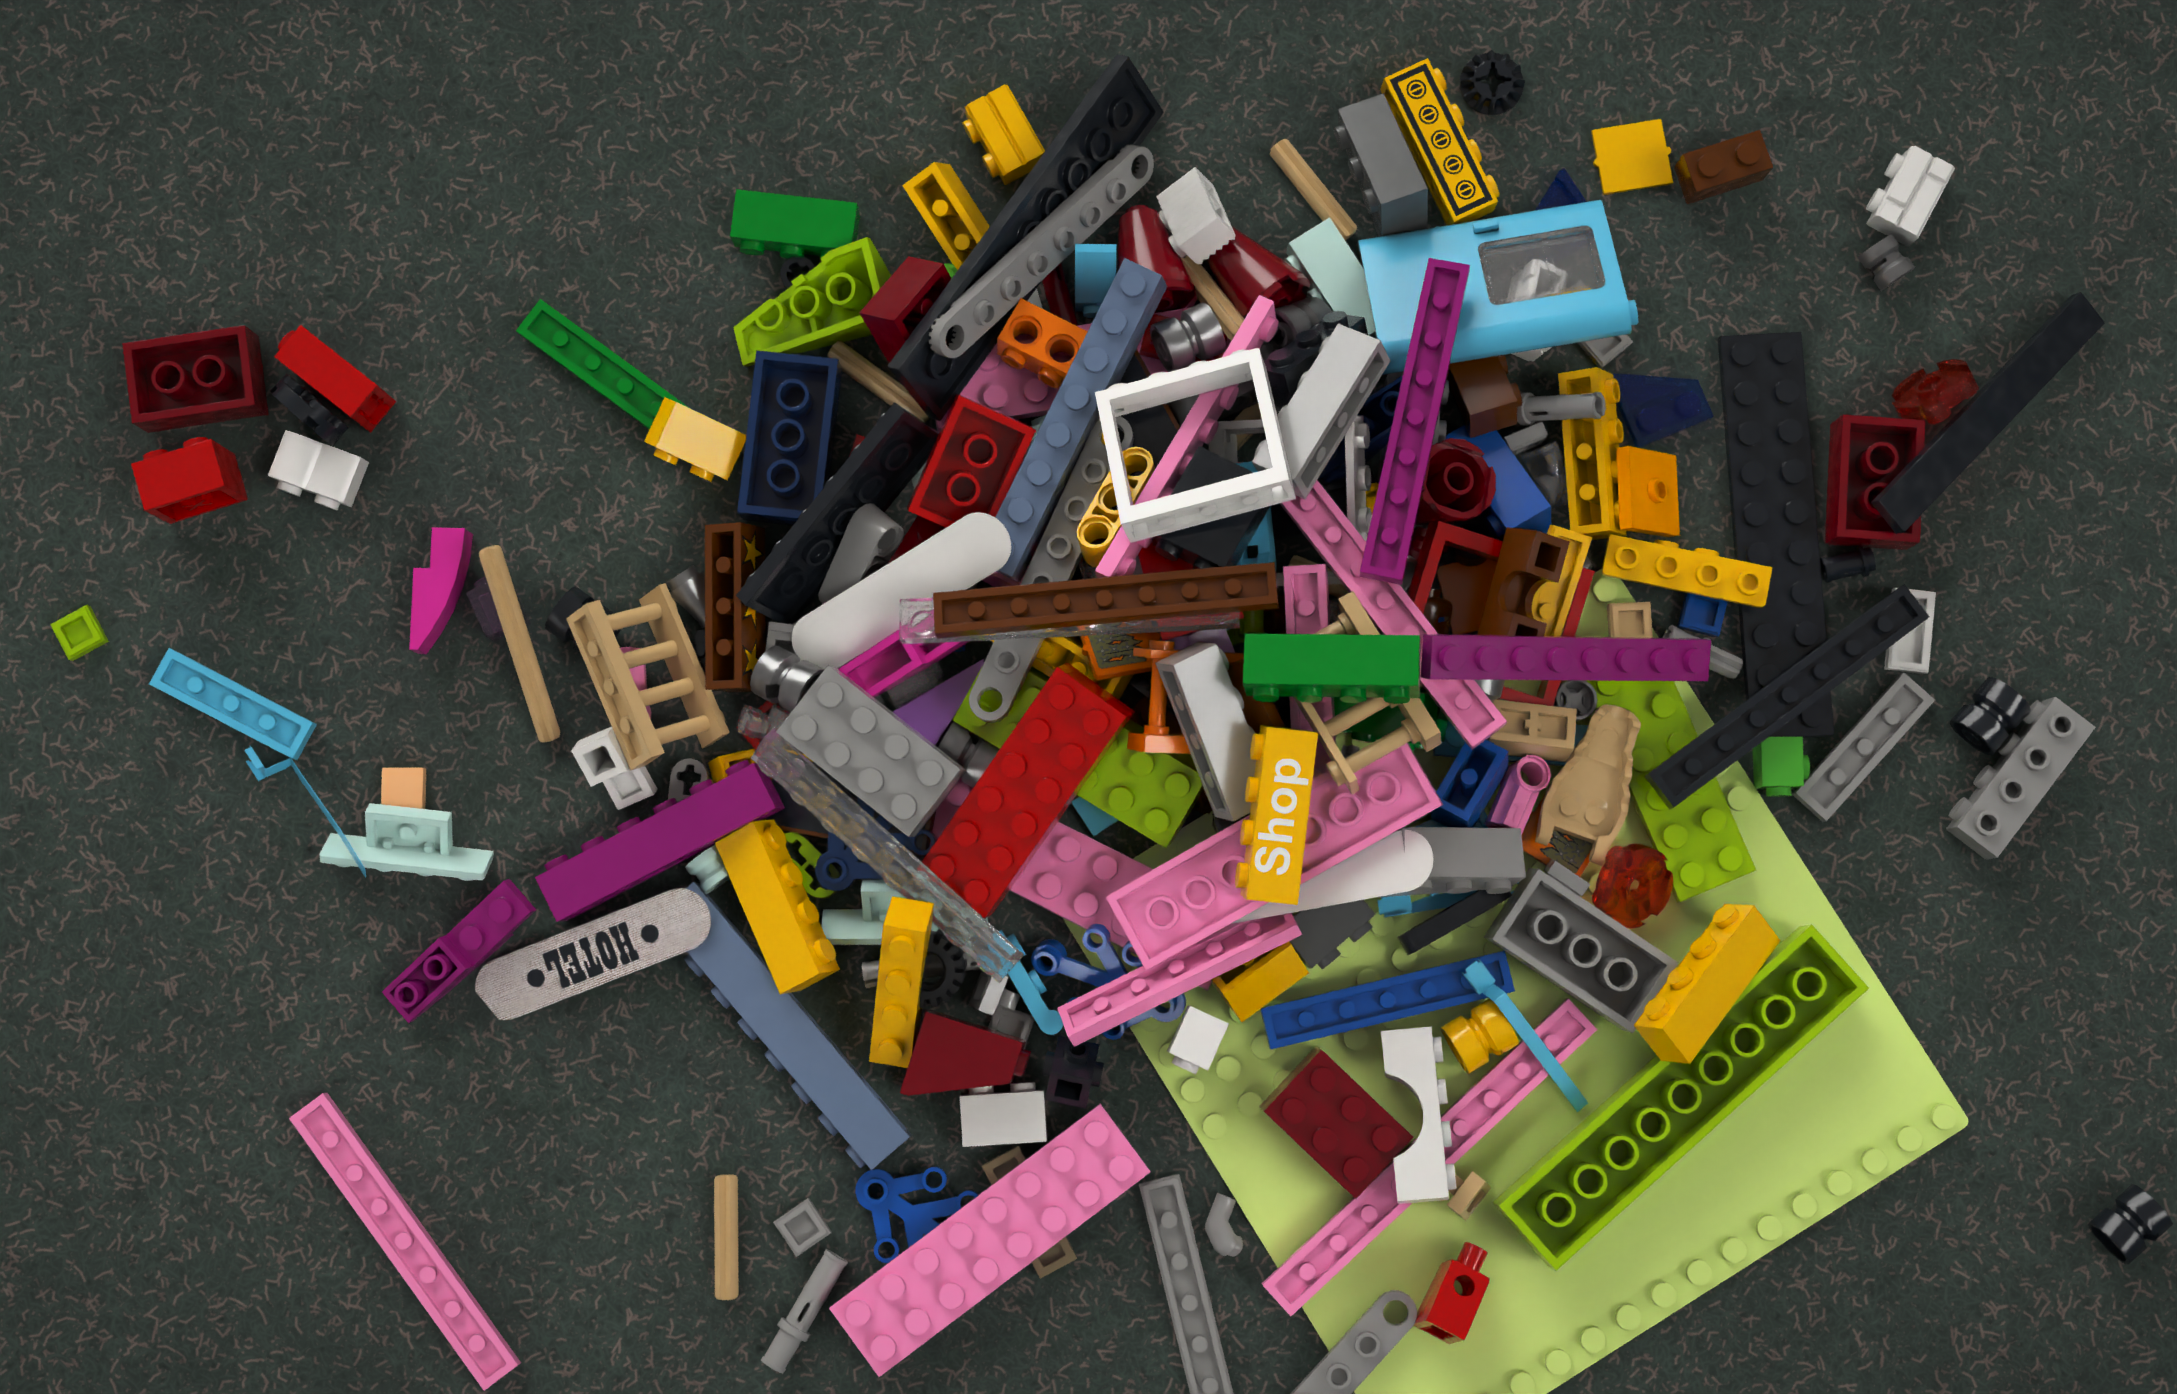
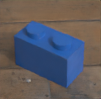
M1488 740L1483 741L1473 750L1465 742L1436 791L1443 805L1431 811V819L1447 827L1474 828L1508 770V751Z

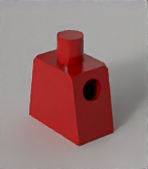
M1465 1242L1457 1260L1451 1259L1443 1262L1422 1301L1413 1326L1448 1344L1464 1341L1490 1281V1278L1479 1273L1488 1252L1472 1243ZM1455 1280L1462 1286L1461 1295L1454 1288Z

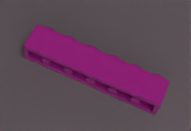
M748 760L739 762L725 770L728 777L716 783H713L712 779L705 780L690 788L691 796L677 803L675 798L669 799L653 808L655 815L643 821L639 817H635L616 827L619 832L617 835L607 840L603 836L596 837L580 846L582 853L571 859L566 854L546 863L544 866L547 871L536 876L535 879L556 922L568 921L715 845V842L750 822L761 821L783 810L785 807L764 764L753 763L750 765Z

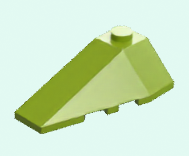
M865 237L830 250L820 258L822 262L805 275L800 274L791 281L792 286L775 299L767 300L734 326L742 365L745 367L755 365L756 350L798 354L834 345L837 341L845 342L872 335L859 312L891 277V274L871 239Z

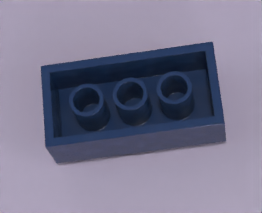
M756 350L737 513L743 520L794 525L801 512L810 506L830 479L842 378V367L838 359Z

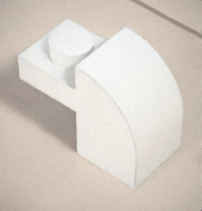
M612 726L579 740L571 750L590 786L592 787L603 782L618 810L648 798L657 791V787L645 766L630 771Z

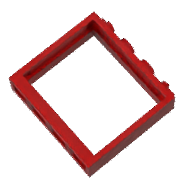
M1442 521L1429 523L1407 595L1423 614L1444 545L1497 562L1503 541ZM1587 568L1582 569L1561 636L1575 637L1595 571ZM1541 680L1537 696L1503 686L1501 697L1497 700L1554 706L1561 680Z

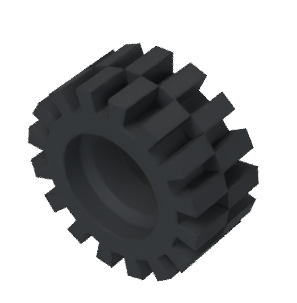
M940 928L937 931H931L927 952L933 953L940 958L943 963V975L934 982L922 981L920 1008H924L926 1004H931V1008L939 1006L942 1001L945 1003L957 993L966 975L967 959L963 958L965 951L962 945L958 947L955 943L957 939L953 935L950 938L944 935L945 930Z

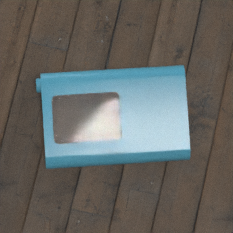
M1601 200L1358 240L1376 339L1381 340L1390 359V363L1382 375L1404 371L1429 258L1470 265L1450 364L1631 334V325L1638 324L1635 300L1627 299Z

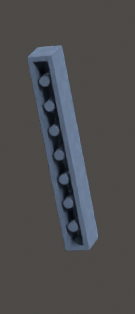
M1124 258L995 517L1005 526L1011 539L1010 557L1006 564L996 572L1019 583L1021 582L1091 430L1100 419L1095 392L1106 390L1110 386L1120 383L1167 288L1162 275Z
M693 882L686 889L697 893L707 904L711 916V927L707 938L701 945L686 951L688 955L684 958L685 962L697 976L701 977L703 974L708 976L715 985L711 992L722 1006L727 1009L732 1005L742 1018L737 1023L753 1041L759 1037L769 1050L764 1055L779 1072L786 1069L795 1079L791 1087L806 1104L813 1101L822 1111L818 1119L833 1136L840 1133L850 1144L845 1151L860 1168L867 1165L873 1170L909 1139L912 1134L792 992L780 995L764 959L708 894H704L700 884Z

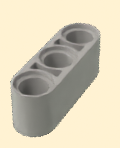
M865 504L853 514L820 588L818 596L822 604L887 565L902 542L904 536L903 528L875 504Z

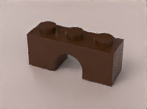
M1506 528L1477 635L1544 636L1547 623L1533 618L1532 601L1536 591L1542 584L1546 582L1559 583L1569 541L1537 530Z

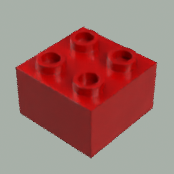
M207 437L189 439L183 443V448L170 452L166 449L150 451L143 455L144 460L131 463L144 511L169 524L248 500L235 454L214 440H208Z

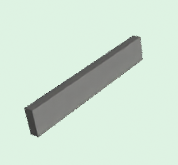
M1175 1174L1139 1183L1190 1394H1234L1180 1175Z

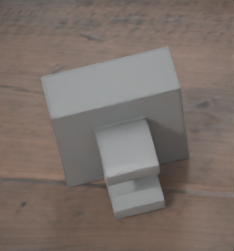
M987 968L982 969L968 1005L993 1016L998 1004L1015 1011L1021 995L1005 989L1008 976Z

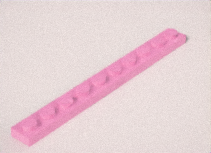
M1568 998L1533 1030L1558 1063L1561 1064L1598 1029ZM1523 1040L1441 1115V1122L1450 1121L1452 1147H1444L1445 1164H1455L1549 1075ZM1415 1139L1402 1153L1407 1151L1415 1143L1417 1139ZM1394 1161L1374 1179L1357 1199L1353 1197L1261 1283L1290 1316L1297 1312L1412 1204H1398Z

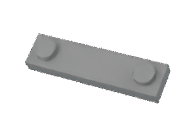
M1906 673L1899 674L1809 774V778L1804 780V786L1797 788L1792 795L1822 822L1827 821L1931 706L1935 699Z

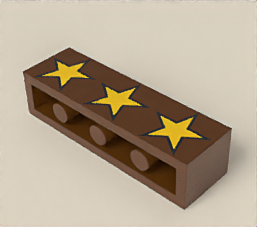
M742 522L705 525L706 690L729 693L752 692L750 686L752 672L759 658L766 651V616L744 605L736 594L745 585L747 578L765 560V528Z

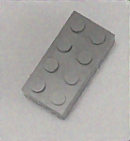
M827 665L776 731V733L908 837H915L967 771L844 673Z
M1529 868L1527 870L1526 878L1519 882L1512 896L1508 899L1484 936L1485 939L1621 1030L1630 1033L1635 1031L1634 1024L1644 1012L1646 1004L1657 995L1666 983L1670 972L1679 963L1536 868Z

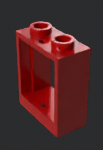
M302 325L296 331L288 332L278 345L279 351L274 357L370 433L396 403L378 385Z

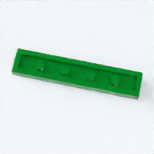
M541 299L516 329L520 336L649 430L665 397L688 407Z

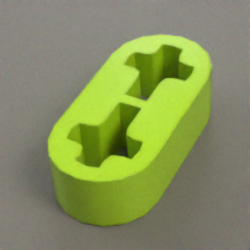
M784 833L786 841L794 844L800 841L802 844L798 851L807 861L802 866L795 859H792V861L802 873V884L806 892L815 898L821 899L835 894L836 891L826 890L822 887L814 890L811 885L815 880L806 871L811 865L815 868L817 860L822 853L799 833ZM831 863L829 866L831 876L839 878L838 870Z

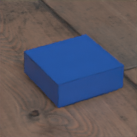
M1685 593L1677 628L1716 638L1719 637L1728 601Z

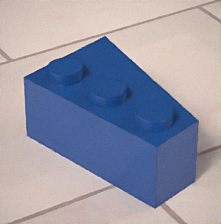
M1465 425L1446 435V439H1463L1479 447L1484 453L1482 457L1488 467L1492 466L1496 474V492L1491 504L1480 515L1495 539L1503 541L1507 527L1537 530L1547 534L1549 525H1552L1551 505L1497 430L1470 438Z

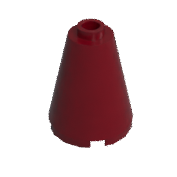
M1135 205L1128 208L1119 219L1117 272L1124 258L1163 276L1167 288L1154 313L1193 307L1197 300L1196 288L1181 257L1175 252L1168 240L1170 235L1158 211L1149 208L1147 205Z
M1233 226L1232 228L1236 235L1235 240H1229L1228 245L1222 246V250H1216L1214 255H1210L1209 259H1205L1221 290L1244 319L1259 295L1274 301L1276 309L1305 299L1306 295L1302 289L1304 286L1310 288V282L1302 272Z
M1449 438L1432 445L1415 525H1427L1435 521L1447 523L1470 520L1481 514L1491 504L1496 492V474L1492 466L1488 467L1482 457L1484 453L1479 447L1466 440Z

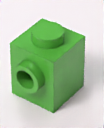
M1803 736L1768 737L1753 748L1755 789H1766V797L1792 796L1791 789L1804 786V779L1809 778L1810 762L1808 755H1803Z

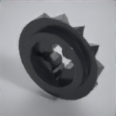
M1491 50L1484 54H1476L1464 66L1460 76V91L1465 102L1475 111L1486 115H1498L1509 111L1518 103L1523 92L1525 80H1523L1521 66L1511 60L1509 54L1502 55ZM1491 68H1493L1496 79L1505 82L1498 85L1494 97H1492L1489 84H1482L1480 82L1487 79Z

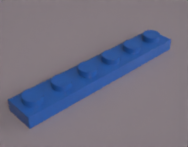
M1499 951L1261 1008L1260 1011L1270 1050L1488 998L1483 993H1476L1462 974V972L1464 974L1467 973L1465 969L1475 960L1479 963L1478 959L1481 960L1496 980L1494 982L1496 986L1506 994L1515 992L1505 951Z

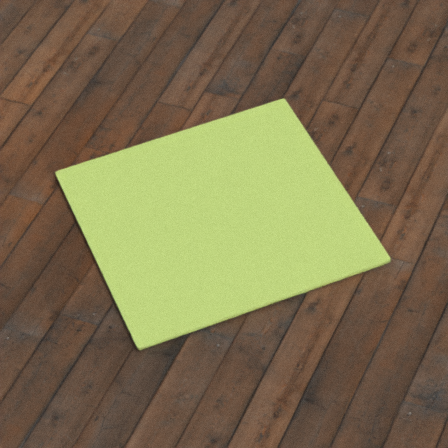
M1602 569L1594 573L1575 637H1609L1607 605L1610 603L1636 602L1621 579L1602 575ZM1652 628L1653 638H1659ZM1505 680L1504 687L1537 696L1541 680ZM1674 681L1699 736L1713 726L1714 723L1688 682ZM1594 711L1585 719L1577 721L1576 724L1589 725ZM1341 732L1336 735V745L1339 749L1343 745H1353L1362 749L1373 743L1352 739L1351 733ZM1415 748L1412 751L1437 791L1456 757L1433 756V749L1426 752L1425 749ZM1738 760L1718 774L1716 778L1756 871L1677 903L1630 795L1628 814L1621 830L1607 852L1603 866L1589 862L1580 876L1590 883L1584 895H1580V897L1679 962L1678 965L1690 951L1691 944L1702 935L1711 923L1715 912L1723 907L1724 904L1754 905L1781 940L1779 944L1799 926L1812 924L1864 981L1869 989L1555 1271L1545 1264L1492 1202L1654 1058L1656 1054L1637 1029L1633 1033L1621 1030L1506 953L1515 992L1507 993V995L1533 1029L1568 998L1598 1029L1560 1064L1588 1104L1577 1112L1551 1076L1548 1075L1454 1164L1455 1174L1463 1181L1473 1171L1491 1187L1466 1221L1447 1205L1454 1196L1449 1191V1200L1412 1203L1302 1306L1328 1351H1330L1383 1293L1390 1290H1399L1408 1294L1414 1301L1418 1312L1440 1265L1451 1259L1457 1260L1465 1242L1472 1243L1488 1252L1479 1273L1490 1278V1281L1465 1340L1448 1344L1413 1326L1354 1390L1355 1394H1547L1968 1125V1118ZM1548 765L1551 773L1550 782L1546 788L1540 790L1531 812H1534L1552 780L1563 766ZM1521 771V778L1529 785L1527 775ZM1500 783L1484 809L1487 816L1499 791ZM1213 810L1210 814L1206 813L1183 827L1175 840L1167 848L1157 843L1133 859L1155 869L1215 835L1216 833L1212 826ZM1431 813L1405 827H1415L1430 820ZM1523 851L1525 872L1529 868H1536L1545 873L1546 865ZM1518 884L1513 885L1510 892L1514 891ZM1430 894L1410 895L1411 903L1424 897H1429ZM1381 897L1365 899L1364 901L1376 914L1369 920L1373 927L1356 942H1353L1349 937L1337 947L1341 954L1324 969H1321L1318 964L1311 969H1308L1305 965L1309 973L1264 1007L1503 951L1485 939L1484 936L1508 899L1410 955H1407L1397 937L1446 908L1384 918V914H1379L1377 900H1381ZM1063 918L1090 964L1106 971L1097 953L1087 950L1083 944L1082 938L1086 929ZM1090 933V937L1095 943H1103L1102 937ZM1111 943L1126 971L1129 973L1137 969V966H1130L1123 960V948ZM1212 983L1208 991L1197 986L1184 993L1186 1006L1181 1016L1176 1020L1161 1022L1150 1017L1130 1026L1133 1034L1277 1268L1353 1198L1346 1189L1259 1107L1315 1046L1322 1049L1414 1137L1400 1153L1418 1138L1423 1125V1111L1417 1097L1408 1087L1400 1082L1386 1078L1381 1031L1432 1026V1036L1441 1037L1443 1062L1435 1063L1437 1079H1445L1448 1104L1440 1105V1115L1448 1110L1512 1050L1510 1049L1500 1056L1490 1053L1488 1063L1467 1074L1441 1032L1440 1028L1459 1016L1469 1019L1471 1017V1009L1489 998L1270 1050L1261 1011L1258 1010L1241 1022ZM1167 1001L1160 1005L1165 1008H1169L1170 1002ZM1187 1006H1192L1229 1023L1209 1070L1199 1067L1196 1074L1174 1065L1172 1061L1175 1055L1167 1052ZM1513 1028V1030H1514V1032H1515V1034H1516V1036H1517V1038H1518V1041L1520 1042V1041L1522 1040V1038L1519 1036V1034H1518V1033L1516 1032V1030ZM1455 1280L1454 1288L1461 1295L1462 1286ZM1398 1300L1390 1301L1383 1310L1384 1318L1393 1324H1399L1404 1321L1408 1313L1407 1306Z

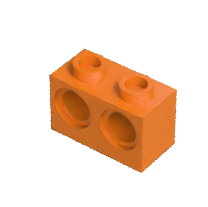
M1020 298L997 338V354L1010 367L1018 370L1025 368L1037 374L1038 379L1052 388H1059L1088 331ZM1020 334H1030L1035 340L1029 344H1022L1015 338ZM1057 352H1065L1072 359L1068 362L1060 363L1051 356Z

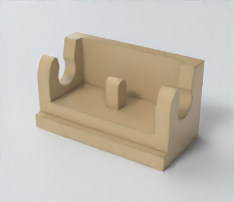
M1493 700L1492 703L1506 719L1507 724L1486 740L1507 750L1509 756L1525 757L1527 755H1536L1543 760L1566 762L1574 750L1577 709Z

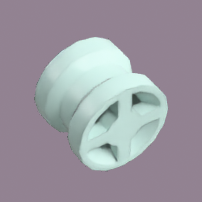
M716 845L702 852L685 867L689 874L697 876L700 881V888L705 895L730 879Z

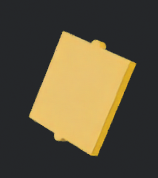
M1661 119L1591 131L1596 155L1593 165L1598 167L1603 195L1673 184L1668 157L1671 153V148L1666 147Z

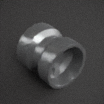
M1892 234L1870 247L1858 257L1864 268H1869L1874 273V282L1880 291L1886 289L1915 268L1908 257H1903L1898 251L1899 243Z
M1568 680L1560 684L1554 706L1577 709V722L1593 713L1597 705V694L1593 686L1585 680Z

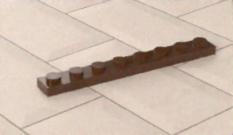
M1275 562L933 593L934 628L937 639L1279 608Z

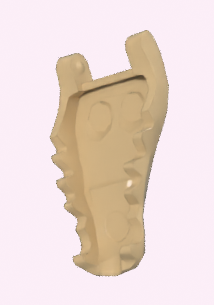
M1607 704L1596 709L1583 738L1576 745L1567 762L1548 787L1541 804L1535 842L1547 846L1552 838L1553 830L1592 843L1589 861L1603 866L1607 852L1621 830L1628 814L1630 802L1629 783L1632 778L1633 767L1632 750L1641 727V722L1632 712L1619 706Z

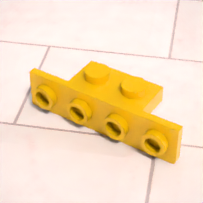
M1609 534L1602 566V575L1762 608L1766 605L1773 567L1720 557L1719 552L1710 549L1696 548L1694 551L1681 549L1679 544L1671 541L1655 540L1652 543Z

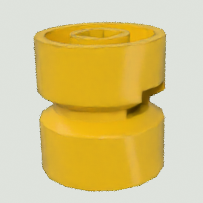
M1491 999L1472 1008L1469 1019L1459 1016L1440 1028L1451 1051L1467 1074L1488 1063L1490 1053L1500 1056L1519 1045L1518 1038L1509 1021Z

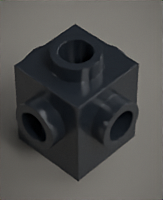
M1058 1037L1055 1052H1046L1042 1075L1050 1077L1045 1100L1086 1109L1091 1086H1100L1104 1067L1103 1062L1096 1061L1100 1044L1085 1041L1074 1047L1068 1037Z

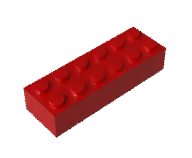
M1069 663L1058 666L918 866L916 872L981 920H985L995 912L1135 711Z

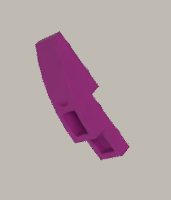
M510 879L504 880L447 935L439 937L382 993L408 1023L414 1021L513 936V932L536 911L535 907Z

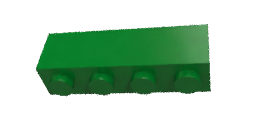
M1245 634L1243 686L1246 696H1253V699L1256 701L1274 702L1279 700V696L1296 697L1301 702L1314 703L1322 701L1323 697H1340V700L1346 703H1362L1366 701V698H1384V701L1388 703L1403 704L1408 703L1410 698H1420V635Z

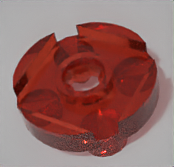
M1959 359L1944 360L1936 363L1939 368L1937 371L1926 374L1923 368L1903 380L1892 394L1895 400L1892 403L1900 419H1927L1929 424H1936L1947 419L1951 415V408L1964 399L1973 396L1979 390L1967 363Z
M1640 843L1629 844L1625 847H1612L1606 855L1605 863L1597 878L1596 889L1592 895L1594 906L1626 928L1641 927L1646 924L1642 921L1651 914L1658 916L1668 903L1673 888V874L1667 870L1664 860H1668L1665 855L1654 848ZM1637 880L1639 882L1638 888L1631 889L1630 891L1632 882Z

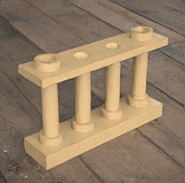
M666 583L658 585L639 599L641 607L607 615L600 600L586 603L566 618L630 771L644 767L664 754L662 744L696 734L701 747L706 748L730 733L725 723L724 714L719 709L712 690L705 689L704 671L680 618L677 604L671 597ZM648 622L657 644L623 653L613 631ZM664 659L673 682L639 691L629 669ZM680 697L689 719L655 729L646 706Z
M1354 591L1338 599L1341 614L1336 616L1337 621L1314 633L1380 635ZM1293 697L1312 730L1318 732V740L1331 759V762L1327 763L1326 766L1338 787L1346 784L1351 794L1359 791L1358 780L1354 775L1355 772L1411 741L1415 744L1420 741L1426 752L1441 744V732L1420 698H1410L1408 703L1403 704L1388 703L1384 701V698H1366L1365 702L1357 703L1323 723L1311 703L1301 702L1296 697ZM1398 705L1406 718L1401 721V727L1344 758L1332 737L1387 706L1394 708Z

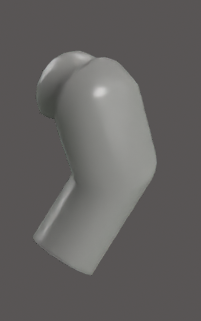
M1217 1192L1205 1223V1231L1217 1253L1222 1256L1234 1257L1243 1248L1242 1238L1234 1233L1229 1223L1236 1200Z

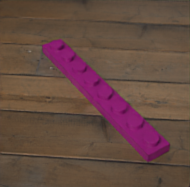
M1433 258L1428 259L1360 568V577L1400 585L1403 583L1470 272V265Z
M1423 634L1421 678L1463 680L1708 681L1711 640L1696 638Z

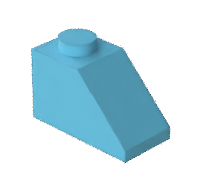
M1075 244V312H1083L1084 317L1095 318L1116 276L1117 244Z

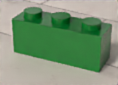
M736 189L730 238L735 247H740V252L749 255H763L764 250L780 252V256L786 259L791 257L804 258V254L820 256L822 258L830 250L857 241L860 211L858 204L855 202Z

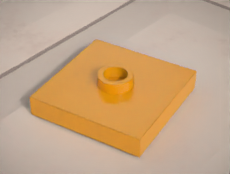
M1632 446L1617 448L1620 530L1662 537L1680 536L1676 455Z

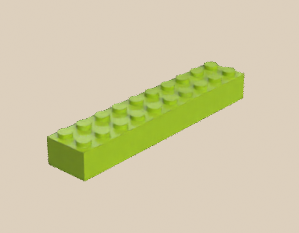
M1812 924L1799 926L1773 950L1690 1064L1661 1061L1656 1055L1492 1203L1545 1264L1557 1271L1863 995L1869 987Z

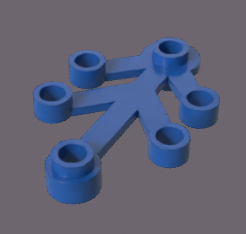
M1101 924L1091 925L1084 933L1082 941L1087 950L1097 953L1106 971L1067 957L1065 947L1059 941L1053 939L1040 942L1031 956L1034 969L1044 976H1053L1061 973L1097 987L1128 973L1110 942L1109 930ZM1090 933L1099 934L1103 939V943H1095L1091 939ZM1128 941L1122 949V958L1128 965L1139 968L1143 964L1139 957H1135L1130 953L1129 948L1133 946ZM1041 956L1051 958L1053 966L1043 963ZM1183 993L1169 1000V1008L1158 1005L1120 1024V1030L1110 1029L1102 1034L1108 1039L1115 1040L1120 1038L1128 1027L1150 1017L1161 1022L1174 1021L1181 1016L1185 1009V995ZM1072 997V998H1070L1066 1003H1068V1002H1070V1001H1072V1000H1074V999H1076V998H1078V997Z
M937 1166L928 1168L924 1173L893 1178L887 1171L881 1169L869 1170L859 1178L855 1189L860 1205L872 1211L877 1238L874 1246V1255L883 1263H889L900 1252L898 1241L892 1238L889 1210L903 1219L909 1248L921 1239L923 1234L926 1235L940 1224L934 1218L953 1215L962 1208L961 1199L964 1196L971 1195L975 1198L979 1194L973 1190H966L957 1197L912 1205L899 1196L900 1194L924 1188L932 1193L941 1191L947 1183V1175L942 1168ZM935 1171L942 1176V1184L940 1186L931 1187L928 1185L926 1178L930 1172ZM872 1183H879L883 1186L884 1194L881 1198L875 1199L870 1196L868 1189ZM883 1242L892 1243L895 1248L894 1255L891 1257L882 1256L879 1251L880 1244Z

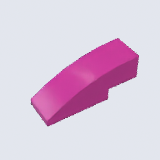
M432 527L430 568H413L409 650L417 654H427L453 614L462 592L470 563L473 534L465 528Z
M933 610L910 626L900 628L838 670L875 698L971 641L972 638L971 636L937 639Z

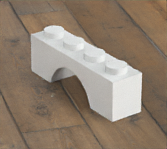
M1432 1026L1381 1031L1386 1078L1400 1082L1408 1087L1417 1097L1423 1111V1125L1417 1140L1407 1151L1393 1158L1398 1204L1449 1200L1448 1190L1456 1189L1454 1164H1445L1444 1147H1452L1450 1121L1441 1122L1440 1105L1448 1104L1445 1079H1437L1435 1063L1443 1062L1441 1037L1432 1036Z

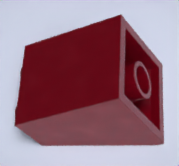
M929 1010L925 1013L900 1093L910 1096L1010 1084L1014 1080L1015 1075L1020 1077L1024 1075L1031 1051L1024 1049L1026 1040L941 1012Z

